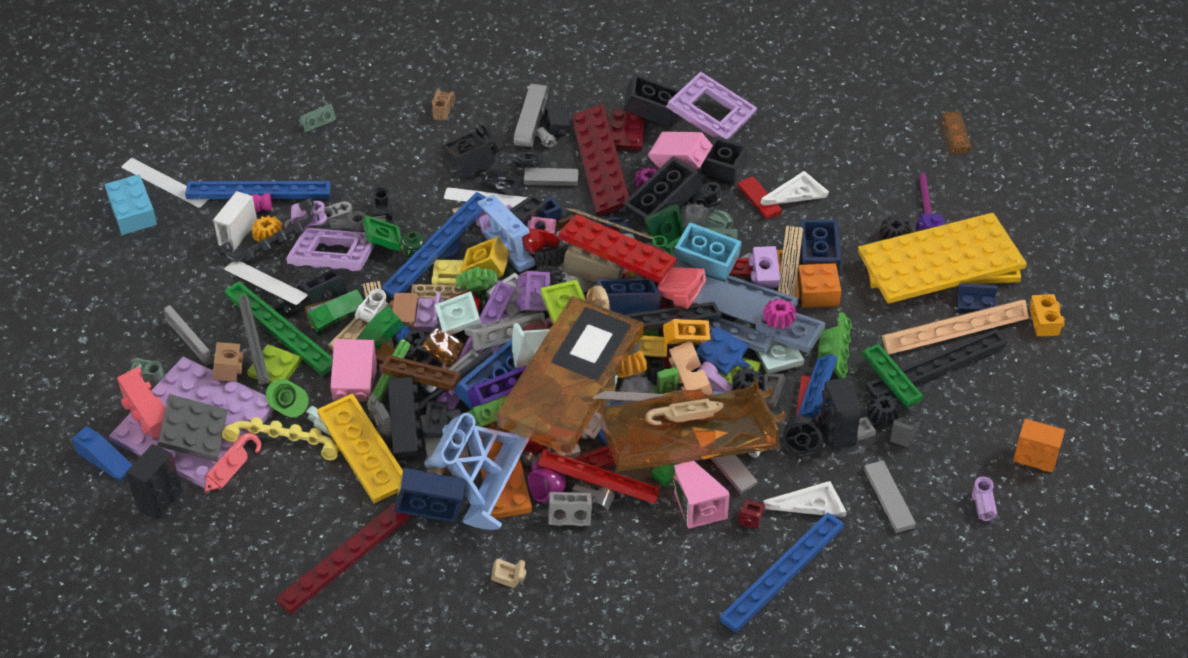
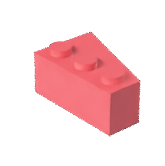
M138 366L117 377L123 396L121 402L126 410L130 409L134 421L140 422L143 433L145 435L149 434L154 440L159 437L165 406L159 397H155L151 392L150 383H144L142 371Z

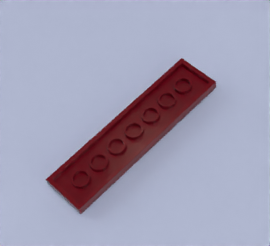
M602 103L571 115L594 208L598 217L624 208L623 203L630 197L607 112Z

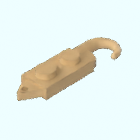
M707 398L670 404L668 407L649 410L645 415V420L651 425H661V421H655L652 417L664 415L665 418L675 423L713 417L714 413L723 408V403L709 401Z

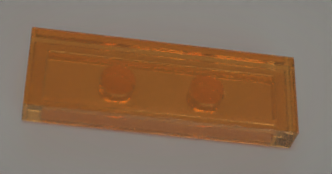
M960 111L943 112L942 118L953 153L971 152V144Z

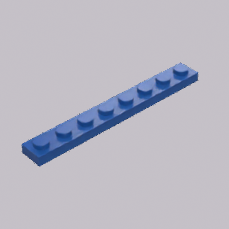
M188 181L185 196L186 199H231L236 191L250 196L253 194L262 196L264 193H270L271 199H330L331 181Z
M476 192L381 287L385 294L394 299L395 293H404L484 212L478 205V201L486 197Z
M827 512L720 616V622L737 633L844 528V523Z

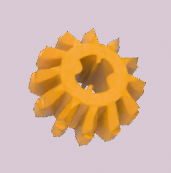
M270 215L267 217L261 216V219H255V223L252 224L251 228L254 240L260 242L283 230L282 223L276 216L271 218Z
M641 352L615 358L613 360V370L621 378L642 373L647 369L646 358H644V354Z

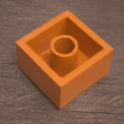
M836 263L798 265V286L802 308L840 305L841 287Z
M1024 419L1013 462L1053 473L1065 429Z

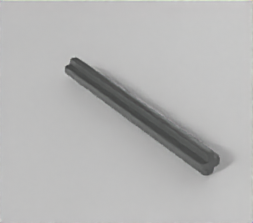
M240 296L238 298L258 383L261 385L267 384L269 382L249 298L247 296Z

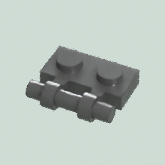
M371 395L367 403L370 410L369 418L373 426H378L375 429L387 445L393 442L390 416L376 396Z

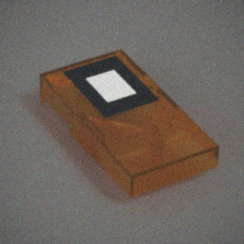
M571 296L496 414L498 427L571 456L574 446L595 411L597 410L600 413L609 401V399H596L593 397L604 391L614 392L617 370L625 357L644 336L643 322Z

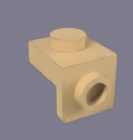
M496 559L493 563L491 580L515 588L526 576V569H524L525 561L520 560L517 565Z

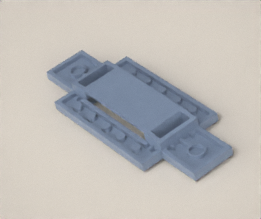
M705 275L706 282L693 301L694 304L715 302L721 313L756 324L755 330L721 318L718 321L709 322V330L711 333L718 326L748 344L749 349L764 354L773 341L809 353L825 328V322L799 313L795 314L796 319L790 328L785 327L782 330L778 327L774 329V326L768 327L767 322L763 319V309L769 300L774 301L776 298L778 300L785 299V302L791 301L792 306L796 307L798 298L732 276H728L724 282Z

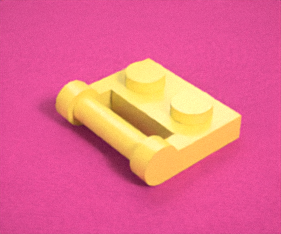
M436 260L434 262L432 285H456L457 275L462 274L460 269L463 260Z

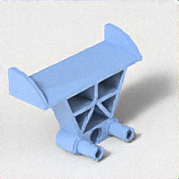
M464 413L453 418L449 424L444 426L443 436L432 457L426 459L425 466L428 470L447 466L452 476L465 479L464 494L471 505L462 521L463 523L481 529H499L502 524L490 514L532 433H546L551 430V427L532 414L515 422L509 433L475 426L474 417L469 413ZM494 441L503 442L494 462L486 457ZM467 442L472 457L458 458ZM463 465H470L467 472ZM481 468L487 472V475L478 490L473 480Z

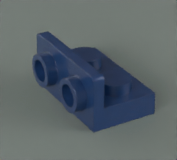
M959 284L957 313H971L997 306V286Z

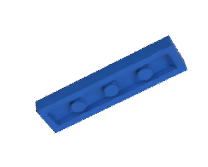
M833 353L817 359L797 416L806 415L812 418L818 416L820 403L823 401L822 390H824L825 381H830L837 360Z

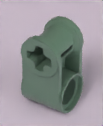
M134 358L131 362L132 366L129 371L139 366L144 383L149 382L153 387L165 376L161 363L158 361Z

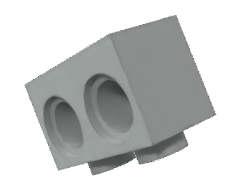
M549 492V525H591V493Z

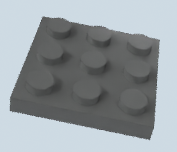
M169 394L157 446L217 462L228 410Z

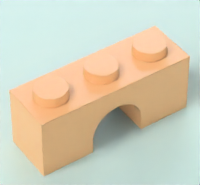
M689 341L670 349L672 357L669 358L672 368L676 367L679 372L678 382L679 384L682 382L684 384L681 389L685 398L689 397L691 401L713 396L714 393L704 369L692 372L694 369L701 367L692 342Z

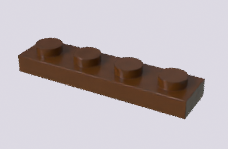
M388 355L380 367L382 374L398 378L412 377L414 382L454 391L461 380L460 372Z

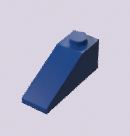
M87 426L72 438L78 455L118 481H121L126 476L127 470L132 466L107 440Z

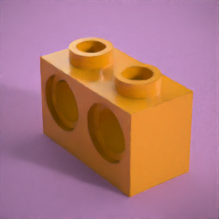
M1055 294L1032 295L1029 311L1036 336L1060 335L1061 328L1064 327V317L1060 315V303L1056 301Z

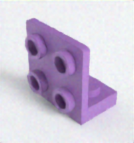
M526 271L517 277L516 288H519V296H516L515 306L518 307V312L527 310L547 311L540 290L543 287L549 286L550 272Z

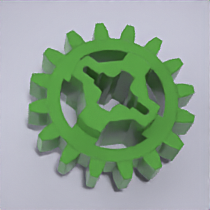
M480 267L462 272V274L456 277L458 289L473 291L474 293H480L482 290L489 289L498 282L496 271L485 268L480 269Z

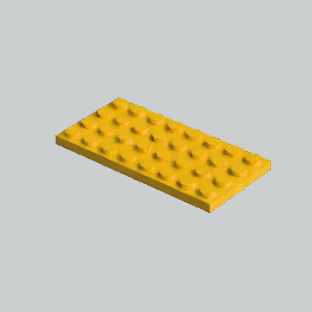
M994 213L858 246L857 251L888 304L1026 268V261Z

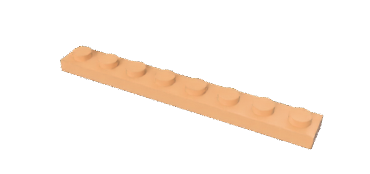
M1018 300L882 335L885 352L889 355L1028 319L1026 301Z

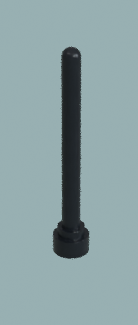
M488 348L458 371L461 373V379L492 356L494 353L493 349ZM436 388L426 397H418L414 402H418L419 411L424 414L427 410L428 401H434L447 390Z

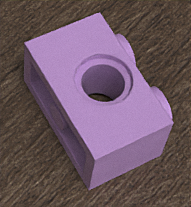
M776 246L753 247L752 254H749V265L753 267L751 282L769 289L778 288L780 273Z

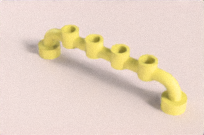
M258 417L252 418L250 422L237 421L226 425L222 432V437L228 442H235L238 439L239 429H247L252 434L263 432L268 433L273 438L280 435L288 437L291 441L307 440L311 445L323 443L325 445L321 455L326 460L336 459L339 452L335 442L330 437L321 435V431L317 428H312L308 433L302 432V428L296 424L292 425L290 429L282 428V424L279 421H272L270 425H264Z

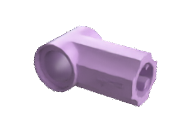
M704 362L696 371L704 369L713 391H731L732 384L719 375L717 368L710 362Z
M987 477L976 479L972 491V498L976 503L978 518L983 521H990L997 517L992 491L993 482Z

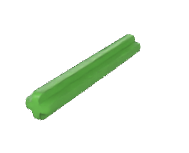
M403 339L400 340L392 356L404 359L410 348L409 342ZM381 375L371 394L375 395L379 402H381L388 389V379H393L394 376Z

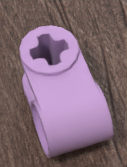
M314 201L315 205L312 207L314 216L307 226L322 225L327 221V216L324 213L325 206L321 201ZM299 203L291 207L292 224L306 217V211H301L298 206Z

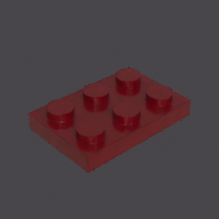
M610 109L609 123L616 149L642 151L644 117L624 111V109Z

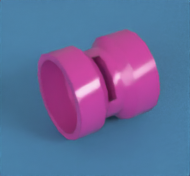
M264 193L262 196L258 194L251 195L255 212L260 210L272 211L270 193Z

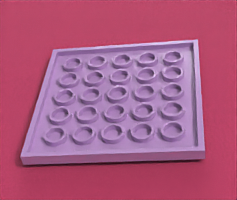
M182 357L151 390L155 397H159L165 407L169 394L227 409L225 426L237 421L250 422L254 417L260 418L264 423L275 410L268 404L265 395L238 382L213 380V370L185 357ZM131 413L109 435L111 442L139 456L152 444L157 446L158 438L153 440L149 434L145 435L143 433L140 422H135ZM239 429L240 434L238 438L241 435L250 432L247 429ZM222 437L218 460L235 442H228ZM162 448L172 453L179 476L205 488L206 477L204 476L217 462Z

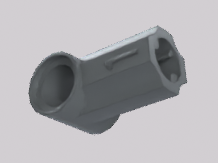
M575 484L572 489V493H591L592 510L600 515L607 514L615 497L613 491L605 487H600L597 490L581 484Z

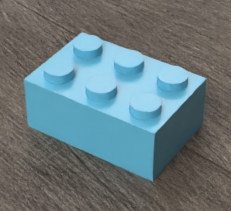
M140 174L104 184L121 235L157 225L154 210Z
M689 222L675 247L674 257L695 268H703L705 275L725 282L739 257L742 241Z

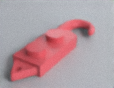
M245 433L237 439L204 476L206 477L204 492L214 489L220 490L247 460V453L242 446L246 441L253 440L256 443L255 452L258 453L260 451L261 441L258 436L252 433Z

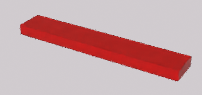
M543 450L538 463L539 466L654 504L658 498L659 487L547 450Z

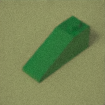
M356 289L308 312L307 318L316 333L355 313L364 300Z
M387 305L371 319L355 340H374L376 351L383 343L400 331L404 324Z

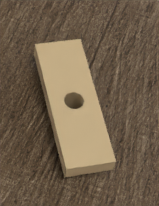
M412 284L411 293H417L419 301V298L436 299L437 292H441V299L446 301L450 297L467 290L462 291L457 288V285Z

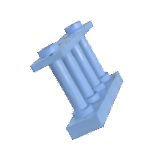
M495 195L478 201V205L489 215L491 224L490 228L484 230V236L488 240L497 236L501 239L510 252L508 261L518 272L535 266V259L524 249L522 236L530 233L529 229Z

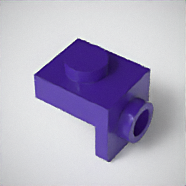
M921 214L916 222V231L946 225L941 214Z

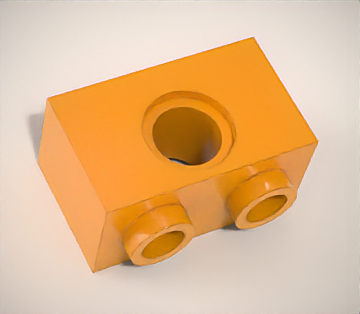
M674 319L663 325L664 344H684L691 341L693 345H700L710 340L709 321Z

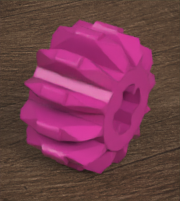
M776 298L774 301L769 300L763 309L764 321L767 322L768 327L774 326V329L777 327L782 330L785 327L790 328L796 319L795 306H792L791 301L785 302V299L778 300Z

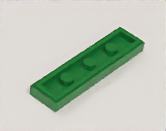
M880 344L862 351V356L906 408L923 401L924 396Z

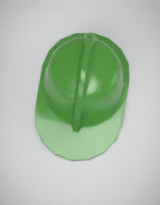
M277 379L267 388L266 400L268 404L285 416L291 418L298 417L307 409V393L291 381Z

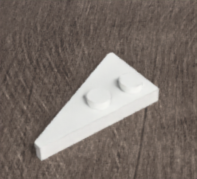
M803 171L764 196L761 204L772 205L826 198L829 191Z
M830 481L763 501L765 509L817 515H825L829 512L836 517L846 516V510Z

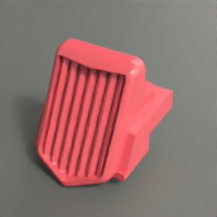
M671 268L657 287L660 296L673 300L674 307L681 306L688 309L706 282L705 270L703 268Z

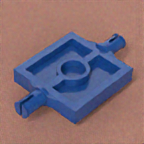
M718 326L710 333V340L700 344L696 350L700 361L710 362L717 368L718 372L725 376L737 366L742 369L744 367L747 369L751 368V364L742 360L749 345Z

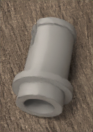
M544 127L538 128L536 135L541 139L543 146L553 147L555 145V137L550 135Z

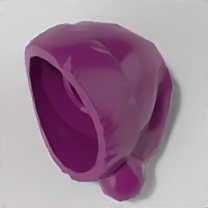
M535 461L531 464L532 471L528 475L527 484L529 492L536 501L549 502V492L564 491L566 487L565 474L539 466V462Z

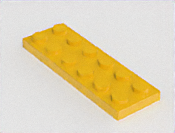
M353 393L317 409L319 418L373 503L375 504L397 493L403 470Z

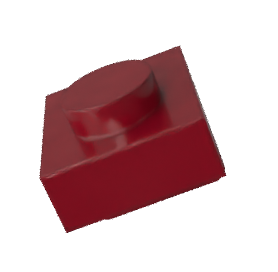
M745 500L743 508L739 511L738 524L758 529L765 511V505Z

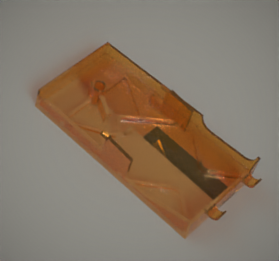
M754 378L753 384L747 388L715 395H705L701 389L678 390L665 393V396L600 408L601 428L617 471L778 449L779 428L776 422L783 421L786 418V413L784 410L779 415L771 413L764 398L772 396L773 389L771 386L767 391L759 389L757 378ZM707 398L709 401L723 403V408L714 413L713 417L675 423L665 418L664 415L652 417L655 421H661V425H651L645 420V415L649 410L668 407L670 404Z

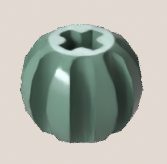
M717 210L709 215L706 226L707 228L732 229L733 219L727 212Z

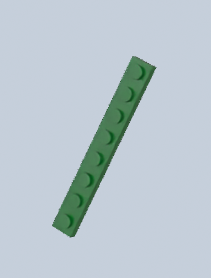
M238 281L224 291L225 296L239 308L238 298L240 296H247L254 320L292 352L301 356V359L321 376L332 370L333 357L241 282Z

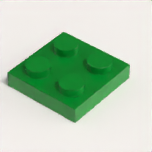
M365 215L363 226L366 240L374 245L379 244L390 250L401 251L402 238L399 226Z

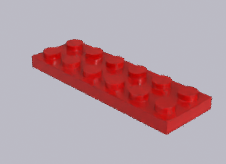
M578 214L564 226L558 235V238L658 283L664 279L665 275L675 266L677 261L676 257L657 250L650 245L639 242L634 238H630Z

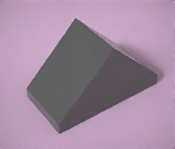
M903 418L894 420L890 442L909 448L919 424Z

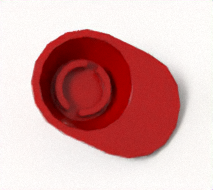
M529 229L530 233L522 236L524 249L530 252H537L544 247H556L560 244L557 235L551 231Z

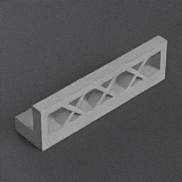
M529 311L466 328L465 334L471 336L473 349L477 351L510 341L512 339L514 323H518L522 331L545 330V316L540 311Z

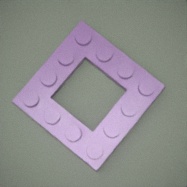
M702 72L697 74L666 106L713 138L717 136L727 140L757 111V107ZM704 93L731 110L721 122L693 105Z
M305 228L306 231L300 235L288 254L287 264H293L294 266L310 265L314 268H345L351 271L362 270L375 245L366 240L365 232ZM319 243H325L328 246L338 244L344 247H351L347 254L315 251Z

